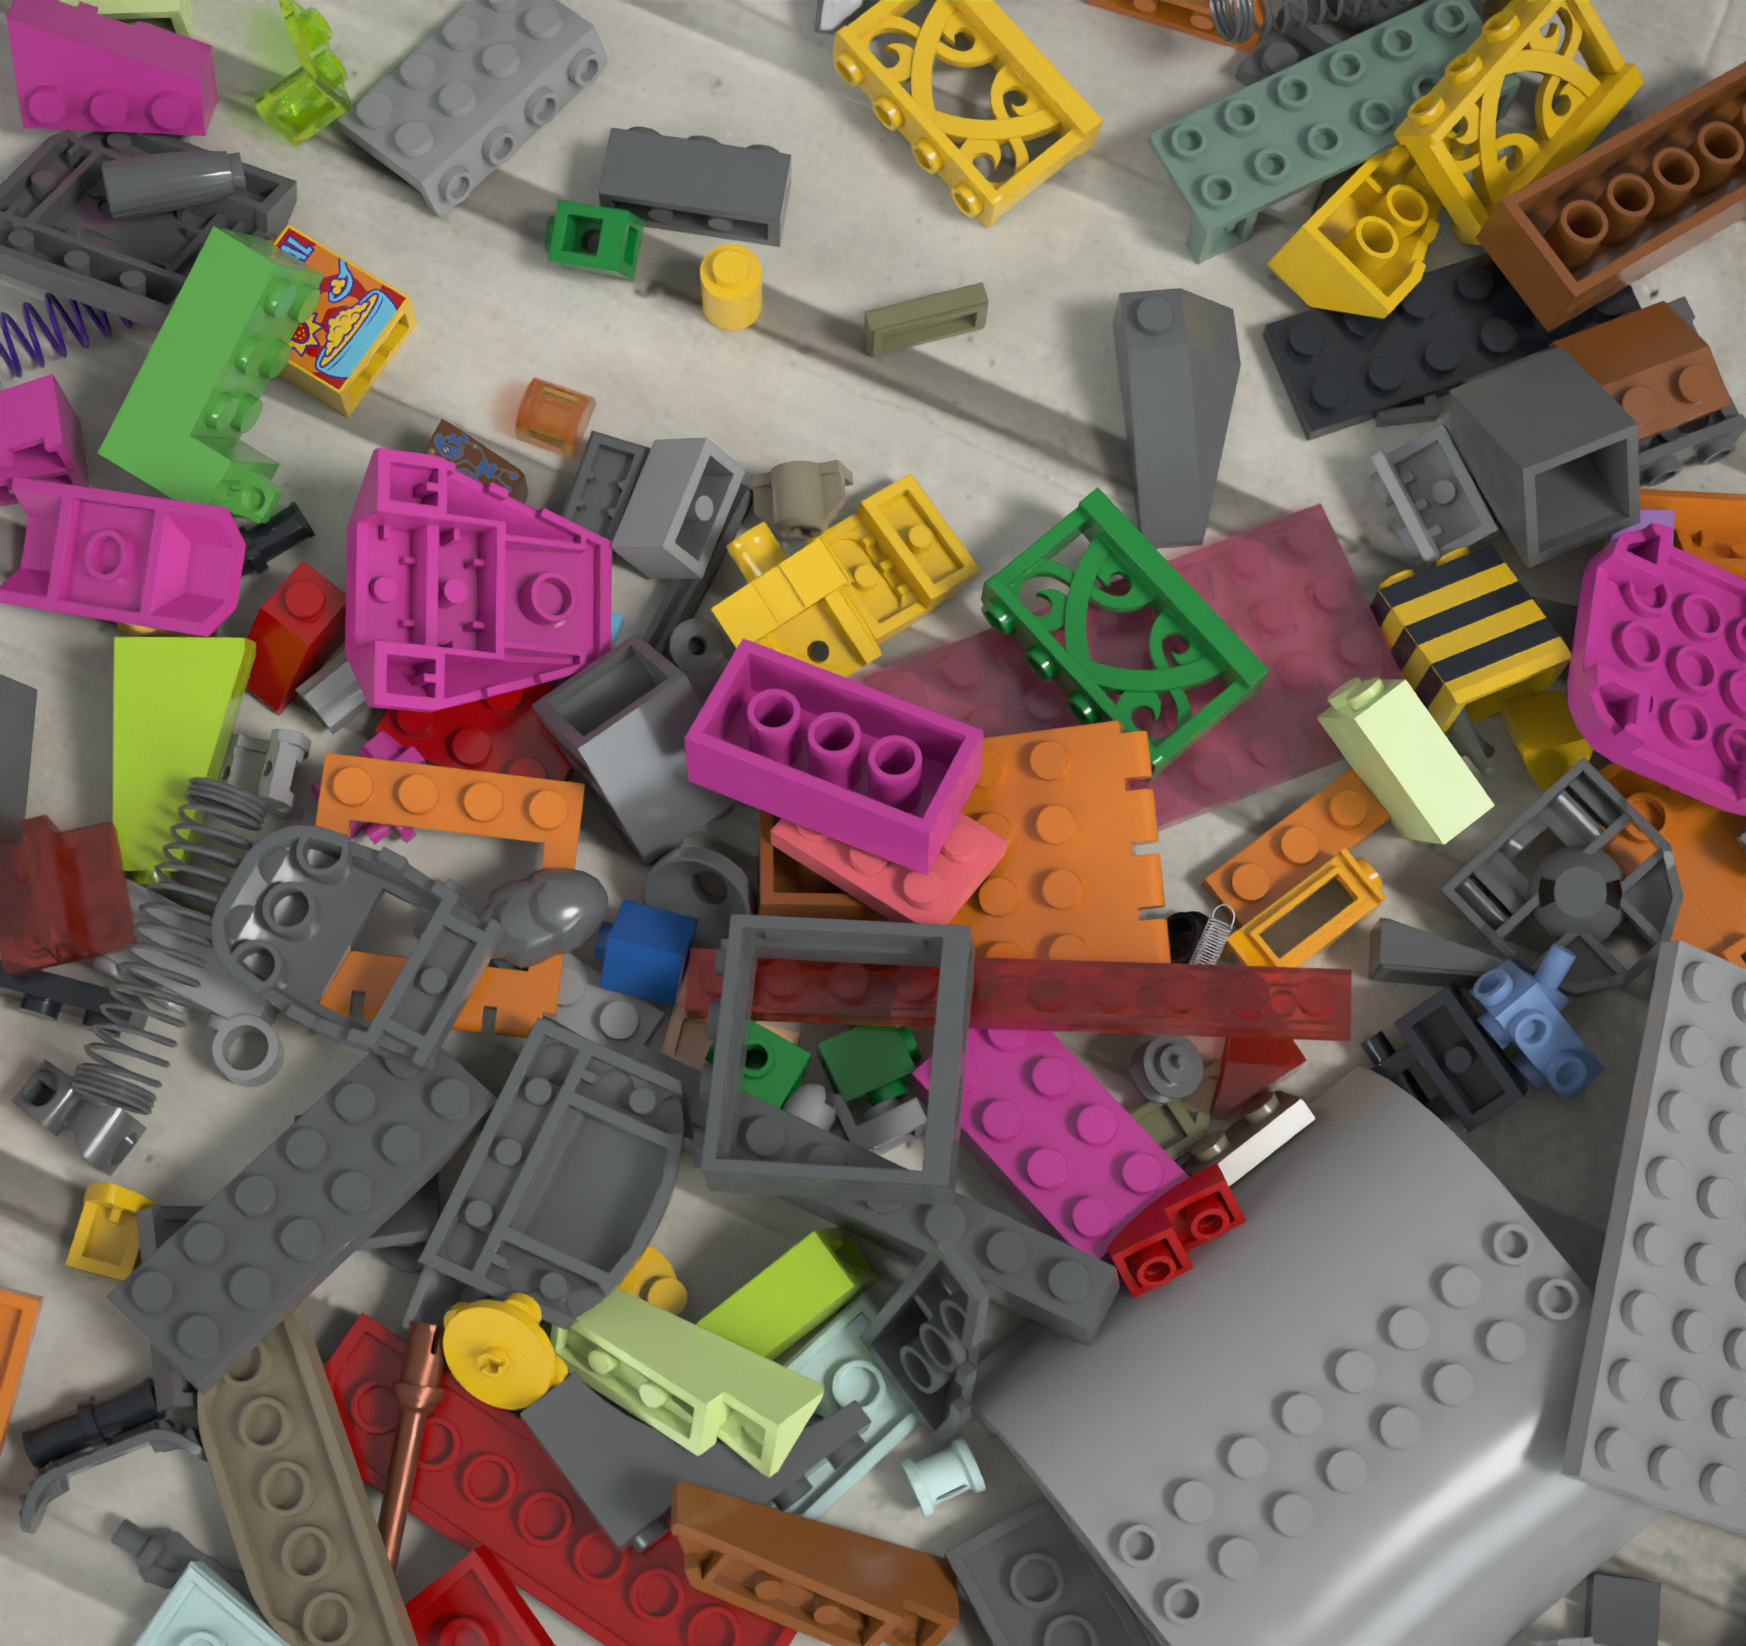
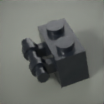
M1455 982L1393 1023L1407 1043L1403 1048L1395 1051L1382 1030L1360 1044L1374 1064V1067L1370 1069L1371 1071L1389 1079L1412 1095L1445 1125L1446 1123L1442 1117L1453 1110L1468 1133L1523 1098L1529 1090L1502 1049L1477 1022L1476 1019L1479 1016ZM1418 1061L1441 1092L1430 1100L1408 1070L1409 1067Z

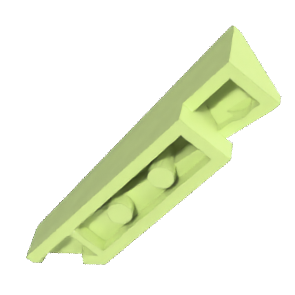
M616 1288L601 1303L575 1318L578 1322L566 1330L541 1319L543 1324L541 1328L552 1343L555 1354L565 1362L569 1373L573 1374L576 1372L584 1383L698 1457L715 1445L717 1437H719L768 1478L778 1472L823 1396L824 1387L822 1384L619 1288Z

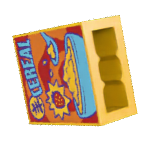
M288 224L276 240L270 239L268 241L323 273L324 277L317 288L320 291L318 305L309 319L299 323L288 344L292 349L289 361L278 376L349 418L417 325L411 297Z

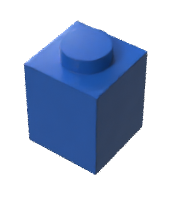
M624 899L614 923L603 921L596 940L594 959L604 961L599 987L675 1007L689 971L699 919Z

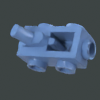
M1553 943L1534 976L1522 971L1508 958L1496 969L1483 974L1469 993L1485 1011L1476 1020L1502 1050L1511 1043L1520 1054L1512 1061V1064L1537 1092L1547 1084L1558 1098L1566 1103L1568 1100L1584 1092L1589 1083L1602 1073L1605 1068L1560 1014L1570 1001L1558 987L1577 956L1565 947Z

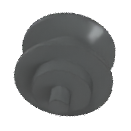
M1163 1034L1143 1043L1137 1048L1131 1059L1130 1073L1135 1088L1144 1098L1154 1103L1167 1104L1192 1094L1198 1088L1203 1078L1204 1067L1199 1050L1189 1039L1179 1034Z

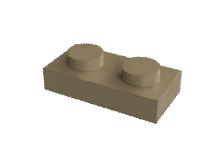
M1278 1090L1262 1093L1250 1100L1242 1108L1241 1115L1243 1117L1226 1131H1215L1199 1140L1190 1150L1192 1157L1183 1163L1180 1168L1191 1177L1203 1169L1218 1163L1230 1187L1316 1118L1301 1097Z

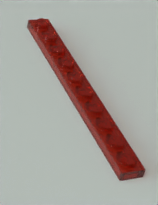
M690 949L684 1008L688 1019L708 1020L711 1000H721L723 977L716 975V949ZM975 957L969 1029L1350 1041L1352 969ZM757 958L751 1020L763 1022L935 1027L940 967Z

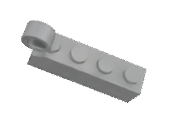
M62 846L22 914L38 928L34 938L42 944L65 956H69L75 947L95 958L91 964L94 970L115 982H127L117 973L115 965L122 962H135L125 953L123 945L130 942H143L133 934L131 925L138 922H150L141 914L139 905L157 901L149 895L147 888ZM166 899L167 901H169V902H171V903H173V904H175V905H177V906H180V905H178V904H176V903H174V902H172V901ZM145 908L152 916L170 926L181 928L212 940L210 926L191 920L174 911ZM137 928L142 934L165 947L186 952L206 960L209 967H197L158 951L129 948L141 958L158 967L198 980L201 987L187 986L160 974L145 970L122 969L127 974L153 988L191 1000L194 1005L192 1008L208 1016L204 1025L216 1033L212 1043L214 1062L230 1081L243 1087H257L272 1080L281 1069L284 1060L282 1041L271 1027L280 1009L254 993L229 974L226 967L220 963L214 948H207L192 943L166 931ZM147 994L155 1002L176 1013L182 1014L186 1008L155 995ZM247 1033H258L265 1036L268 1041V1052L260 1065L250 1070H238L231 1067L229 1050L238 1037Z

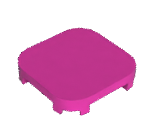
M1650 523L1643 530L1625 532L1589 560L1582 578L1567 681L1568 707L1576 727L1595 751L1612 762L1722 811L1745 816L1746 580L1671 546L1673 531L1671 527Z

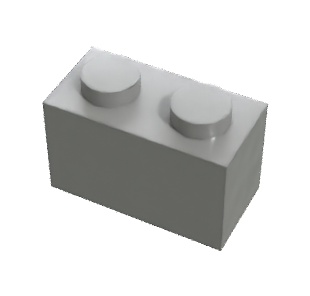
M707 437L654 440L610 548L649 579H702L746 470Z

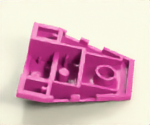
M379 447L373 450L347 526L345 655L368 706L430 713L579 673L611 651L612 549L610 546L612 541L545 508L536 510L508 496L509 490L491 482L486 485L455 470L456 464L440 456Z

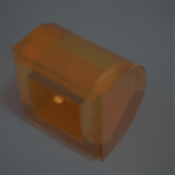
M534 377L524 393L515 424L516 439L574 459L596 407L595 398Z

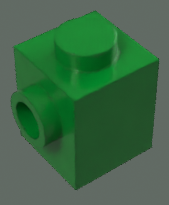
M889 1011L817 1044V1058L834 1094L840 1092L849 1111L867 1103H871L872 1107L883 1101L898 1097L899 1100L909 1094L906 1085L913 1083L912 1073L916 1070L914 1062L922 1059L918 1045L909 1027L903 1024L896 1028Z
M750 1019L742 1091L782 1109L788 1096L796 1087L800 1086L810 1069L811 1053ZM716 1040L713 1041L705 1058V1061L709 1063L714 1062Z

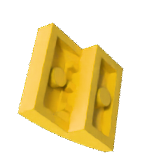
M911 473L860 502L857 513L830 527L819 537L809 539L805 543L806 547L818 538L829 539L855 582L844 589L868 624L878 646L939 607L976 579L981 573L977 563Z

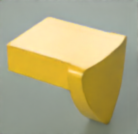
M1561 689L1502 703L1501 723L1518 749L1525 768L1534 781L1545 791L1583 757L1588 762L1590 761L1594 749L1578 731L1568 707V699Z
M92 1183L88 1185L83 1198L85 1204L65 1266L123 1282L141 1265L136 1212L159 1205L143 1195L113 1183Z

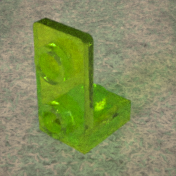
M280 0L278 3L301 67L254 99L260 118L297 147L353 106L344 82L348 79V73L340 59L331 50L328 40L333 37V33L324 17L315 8L310 7L306 10L295 0Z

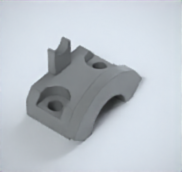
M280 728L272 729L270 740L253 738L240 733L232 734L230 746L227 748L218 781L236 786L259 797L268 806L269 811L266 813L285 820H289V817L302 819L304 809L292 805L294 794L290 791L295 766L302 764L303 759L308 758L312 740L301 732Z

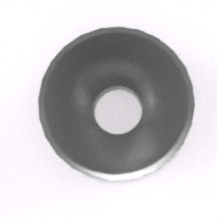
M688 846L666 853L649 870L642 886L641 896L644 905L699 919L692 952L695 955L710 957L716 955V949L720 950L721 938H728L731 914L757 915L756 893L746 874L731 859L707 848ZM709 871L720 876L726 883L728 894L717 896L707 892L700 885L697 873Z

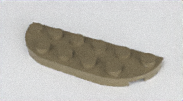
M301 1302L204 1396L198 1391V1423L204 1452L246 1581L262 1615L271 1627L291 1646H418Z

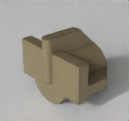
M839 460L822 463L790 461L776 465L768 473L751 476L754 514L785 539L809 540L819 537L828 529L830 521L846 503L845 486L853 485V474Z

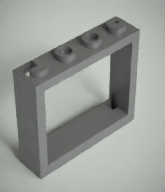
M731 914L728 938H721L720 950L716 949L715 955L716 975L723 977L721 1000L712 999L708 1012L709 1039L716 1040L714 1062L703 1064L700 1078L701 1102L708 1103L706 1128L697 1127L693 1138L696 1147L694 1168H701V1173L710 1191L954 1206L976 952L971 926ZM757 958L940 967L922 1171L735 1160Z

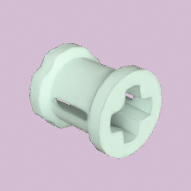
M962 1434L951 1438L950 1447L924 1459L914 1462L908 1458L900 1462L907 1484L924 1517L934 1513L935 1505L969 1489L976 1494L986 1489L977 1463Z

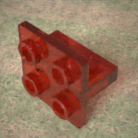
M47 815L20 820L23 840L0 845V951L4 970L11 976L121 952L124 951L123 945L130 942H138L131 929L134 919L118 832L112 822H103L61 832Z

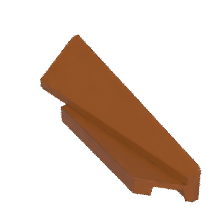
M682 1481L678 1482L671 1492V1530L673 1536L678 1535L684 1553L685 1572L690 1587L832 1646H880L883 1641L892 1646H937L960 1622L956 1577L945 1558Z

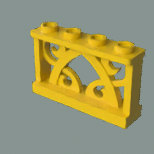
M880 0L848 26L844 25L835 32L832 53L833 65L846 84L851 87L858 85L870 98L872 108L881 123L891 131L898 129L911 144L912 153L919 165L929 174L937 173L951 188V196L955 204L969 218L976 216L986 228H989L998 221L1000 216L1074 157L1078 159L1095 145L1103 119L994 0H933L935 4L927 15L922 28L902 18L905 13L922 0ZM883 33L901 34L916 43L915 50L901 43L885 46V52L893 53L899 61L896 66L886 68L869 51V45L876 36ZM958 33H963L974 46L968 51H958L940 42V39L943 37L947 43L955 47L956 41L954 36ZM934 56L956 67L971 68L987 63L994 67L998 72L990 92V109L994 120L962 118L935 110L931 85ZM910 82V95L901 85ZM1013 90L1026 104L1015 106L1011 103L1010 109L1014 118H1009L1004 107L1003 95ZM1053 132L1059 140L1029 163L1028 153L1023 142ZM954 143L962 144L960 150L955 146ZM999 145H1008L1015 159L1013 175L1004 182H988L974 167L973 161L978 157H986L993 163L995 171L1001 157Z
M1511 0L1501 12L1493 15L1485 22L1482 27V34L1467 51L1455 57L1446 66L1445 75L1433 89L1410 106L1407 112L1408 117L1393 134L1399 144L1406 145L1454 222L1450 225V228L1459 242L1468 245H1481L1476 236L1500 200L1583 154L1645 83V80L1635 63L1625 62L1590 0ZM1555 12L1565 27L1564 39L1557 54L1554 51L1560 39L1558 24L1550 23L1545 36L1540 32V29ZM1577 49L1589 67L1587 70L1572 60ZM1521 71L1544 75L1535 100V120L1537 125L1535 130L1529 136L1520 133L1496 135L1498 101L1505 75ZM1553 96H1561L1562 99L1552 109ZM1460 120L1461 125L1458 135L1448 139L1456 144H1469L1470 153L1458 160H1454L1442 139ZM1511 146L1514 153L1507 161V154L1497 156L1499 150ZM1472 170L1477 195L1463 173Z

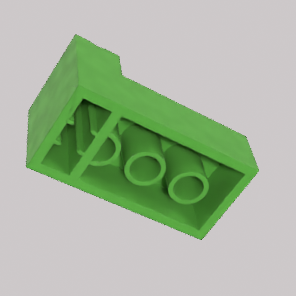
M213 226L98 454L174 500L225 507L229 509L233 518H246L255 523H267L283 494V490L271 481L280 463L239 438L242 433L248 432L257 422L263 408V402L260 398L270 379L277 377L288 363L292 350L288 344L299 323L305 322L315 311L320 299V291L317 288L324 274L264 238Z

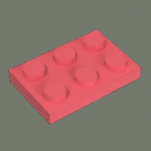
M961 812L927 876L783 818L770 830L771 845L892 922L947 925L1006 854L1007 840Z

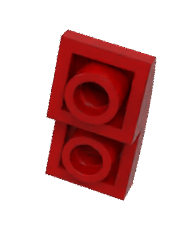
M1215 1163L1192 1175L1156 1199L1115 1237L1107 1249L1133 1298H1136L1155 1287L1165 1285L1171 1279L1193 1269L1194 1267L1187 1251L1221 1236L1230 1229L1246 1222V1219L1218 1163Z

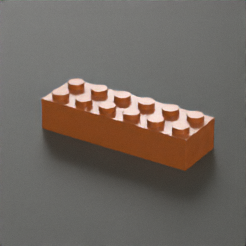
M1746 61L1500 200L1477 234L1476 239L1548 333L1746 217Z

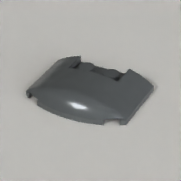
M538 1017L418 1262L501 1301H505L513 1293L527 1294L540 1306L542 1320L564 1330L577 1323L578 1320L575 1318L601 1303L622 1283L645 1252L663 1219L678 1178L684 1150L685 1126L680 1099L685 1098L683 1082Z

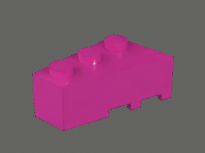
M58 0L13 1L6 16L23 128L206 136L218 101L212 45L140 21H136L135 26L97 14L99 7L79 1L77 7Z
M53 374L0 391V506L19 503L12 491L13 477L90 488L81 423Z

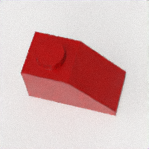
M303 560L261 606L247 636V639L256 642V656L246 690L279 716L298 695L295 689L318 672L345 642L346 593Z

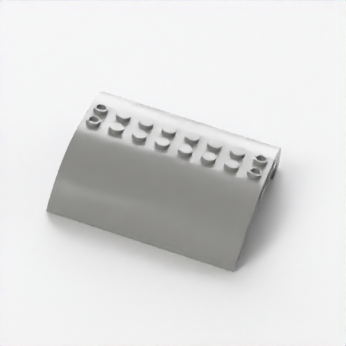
M1357 1066L1307 1105L1316 1118L1314 1121L1230 1186L1246 1222L1228 1230L1215 1239L1187 1251L1194 1267L1193 1269L1171 1279L1165 1285L1155 1287L1136 1298H1133L1117 1269L1120 1289L1091 1347L1033 1320L978 1363L970 1408L971 1413L991 1439L997 1434L1160 1646H1505L1667 1511L1666 1509L1561 1475L1594 1294L1498 1178L1450 1128L1417 1099L1392 1081L1369 1069Z

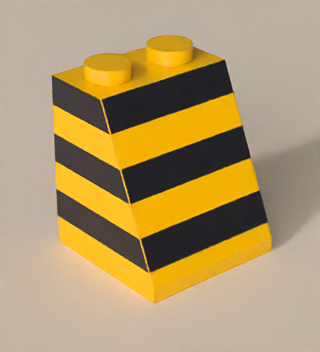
M1492 545L1472 553L1469 547L1456 549L1439 558L1435 562L1436 567L1415 575L1412 569L1390 576L1379 585L1380 589L1367 610L1399 678L1406 679L1445 736H1448V729L1464 706L1467 708L1473 725L1501 714L1502 703L1546 693L1571 661V653L1565 642Z

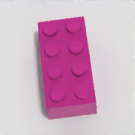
M743 638L684 738L687 775L689 782L928 876L981 774L984 730Z
M1011 989L969 1024L959 1143L1042 1233L1113 1266L1114 1262L1107 1249L1109 1244L1139 1213L1170 1189L1188 1179L1189 1176ZM932 1056L912 1073L916 1096L927 1108Z

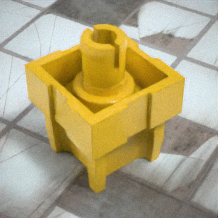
M762 522L726 546L729 554L749 584L712 607L711 610L736 649L744 638L846 678L883 655L868 624L844 589L855 582L829 539L818 538L788 557L766 522ZM816 641L825 642L829 648V656L825 661H820L813 656L812 647Z

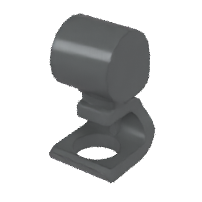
M44 1059L11 1102L57 1137L65 1129L71 1131L75 1136L78 1149L83 1157L111 1177L147 1128L117 1106H95L89 1103L87 1096L71 1088L69 1083L73 1081L72 1077Z

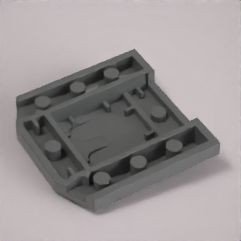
M69 130L50 136L0 184V273L160 331L213 226L261 237L267 241L270 239L276 240L287 226L297 202V181L242 162L246 190L234 191V195L180 210L114 220L109 211L101 171L103 161L159 153L210 150L164 134L94 131L78 137Z

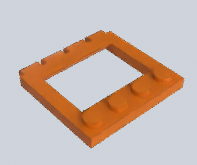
M326 753L315 826L348 835L349 838L351 823L354 820L545 843L542 852L541 870L547 868L575 869L585 784ZM350 951L320 1004L350 1018L354 994L365 995L362 1018L363 1020L373 1021L409 957ZM564 954L554 955L540 964L529 966L528 971L487 966L451 1030L481 1033L485 1009L497 1010L494 1035L528 1038L538 1017L543 1019V1016H557Z

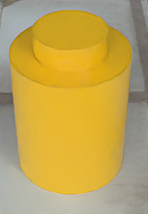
M723 244L715 247L707 253L700 267L703 312L706 318L720 329L727 331L745 329L757 320L762 310V268L760 261L750 249L739 244Z

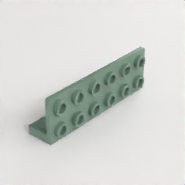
M1430 0L1150 132L1148 138L1149 146L1193 217L1186 246L1196 263L1200 264L1250 240L1258 212L1400 145L1393 133L1408 117L1407 112L1410 106L1416 100L1428 94L1445 75L1446 66L1455 57L1465 53L1482 34L1484 23L1470 1ZM1515 72L1504 77L1498 101L1496 122L1507 116L1521 84ZM1460 120L1452 128L1457 134L1460 131Z

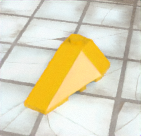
M1451 129L1442 141L1453 159L1458 160L1463 157L1467 144L1451 142L1448 138L1458 135ZM1400 144L1367 160L1291 237L1267 265L1310 307L1384 319L1421 281L1426 267L1423 260L1429 244L1435 239L1440 223L1437 222L1443 203L1406 145Z

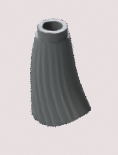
M227 151L159 153L103 161L101 167L109 211L114 220L180 210L234 195V191L246 190L240 152L227 154Z

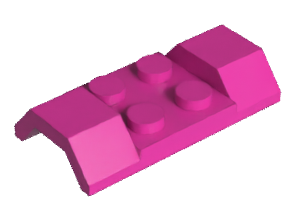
M13 477L12 491L26 513L28 522L21 568L0 585V603L209 637L236 609L246 544L228 508Z

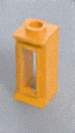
M1344 848L1339 854L1255 918L1226 938L1227 941H1224L1226 944H1223L1222 953H1219L1220 957L1224 962H1227L1233 956L1239 959L1256 980L1249 993L1259 1002L1375 913L1386 898L1380 890L1383 886L1382 881L1374 868L1361 857L1354 859L1349 851ZM1335 878L1354 902L1279 959L1261 938L1260 934Z

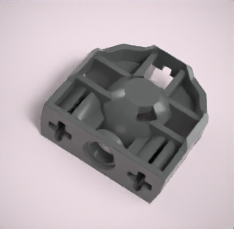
M1584 757L1440 889V892L1503 957L1506 959L1510 958L1522 971L1533 976L1550 948L1529 967L1505 940L1531 916L1538 925L1541 923L1549 931L1547 935L1557 941L1556 944L1565 947L1577 956L1558 987L1563 994L1575 998L1625 986L1639 976L1658 958L1661 942H1669L1671 940L1684 897L1670 843ZM1567 792H1569L1606 830L1604 831L1601 828V826ZM1633 824L1639 832L1641 831L1649 839V842L1657 850L1627 876L1622 867H1619L1612 857L1603 850ZM1549 829L1566 847L1559 848L1543 858L1528 881L1511 862L1520 857ZM1473 878H1474V879L1500 904V906L1511 916L1509 919H1508V918L1498 909V907L1472 882V879H1473ZM1543 879L1555 882L1553 892L1555 902L1540 908L1538 896L1540 883ZM1619 881L1620 904L1617 910L1605 903L1607 896L1606 884ZM1625 920L1652 947L1628 971L1600 943L1610 937L1609 933L1617 926L1620 928Z

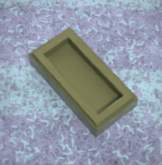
M983 282L865 311L863 338L868 355L877 356L983 329L986 324L989 303Z

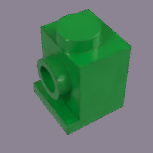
M558 200L556 215L550 216L545 229L544 243L546 251L549 252L548 261L564 269L634 281L645 221L626 210ZM600 233L598 250L596 253H590L588 241L592 235Z

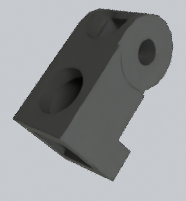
M691 618L675 626L665 639V658L687 676L701 703L704 705L729 663L724 655V639L721 631L714 623L708 620Z

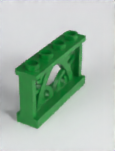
M1098 487L1082 499L1075 510L983 583L981 601L984 605L981 607V611L988 623L1000 635L1006 636L1010 633L1026 650L1023 656L1031 670L1041 680L1049 682L1052 679L1068 696L1066 704L1069 710L1082 725L1119 721L1123 724L1124 733L1140 731L1131 720L1132 712L1137 709L1150 711L1155 724L1161 712V702L1158 695H1169L1176 710V725L1173 731L1164 737H1148L1152 778L1144 779L1148 783L1240 704L1243 705L1261 689L1270 671ZM1081 534L1090 542L1075 572L1059 563L1051 561L1054 556ZM1114 575H1121L1131 588L1124 596H1114L1094 586V583L1097 579L1103 587L1111 590L1109 579ZM1050 577L1062 582L1069 587L1068 597L1058 590H1042L1036 594V597L1047 600L1051 606V611L1044 616L1032 614L1020 601L1019 596L1022 585L1031 578ZM1089 601L1102 609L1113 612H1131L1148 605L1153 609L1158 617L1150 632L1148 653L1154 670L1120 669L1090 661L1086 636V616ZM1063 629L1064 648L1051 634ZM1170 636H1178L1188 647V650L1183 654H1175L1171 651L1170 656L1177 667L1170 668L1163 653L1162 641ZM1218 679L1226 689L1192 717L1191 708L1184 691ZM1105 692L1121 695L1117 705Z

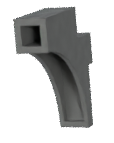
M576 1372L520 1413L523 1425L618 1554L631 1545L639 1554L671 1529L665 1519L671 1515V1492L680 1481L768 1507L775 1504L779 1510H787L813 1488L807 1477L827 1462L831 1464L834 1470L839 1469L867 1446L861 1435L868 1431L872 1422L857 1401L853 1400L833 1415L804 1428L778 1472L768 1478L725 1442H716L715 1445L698 1457L657 1429L651 1428L623 1414L604 1401L581 1380Z

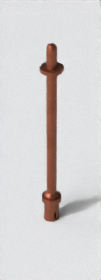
M409 1320L408 1324L410 1328L399 1381L392 1380L389 1393L396 1396L395 1403L400 1409L377 1524L394 1575H396L427 1414L435 1409L436 1403L444 1402L446 1392L445 1389L439 1388L445 1361L443 1350L445 1327Z

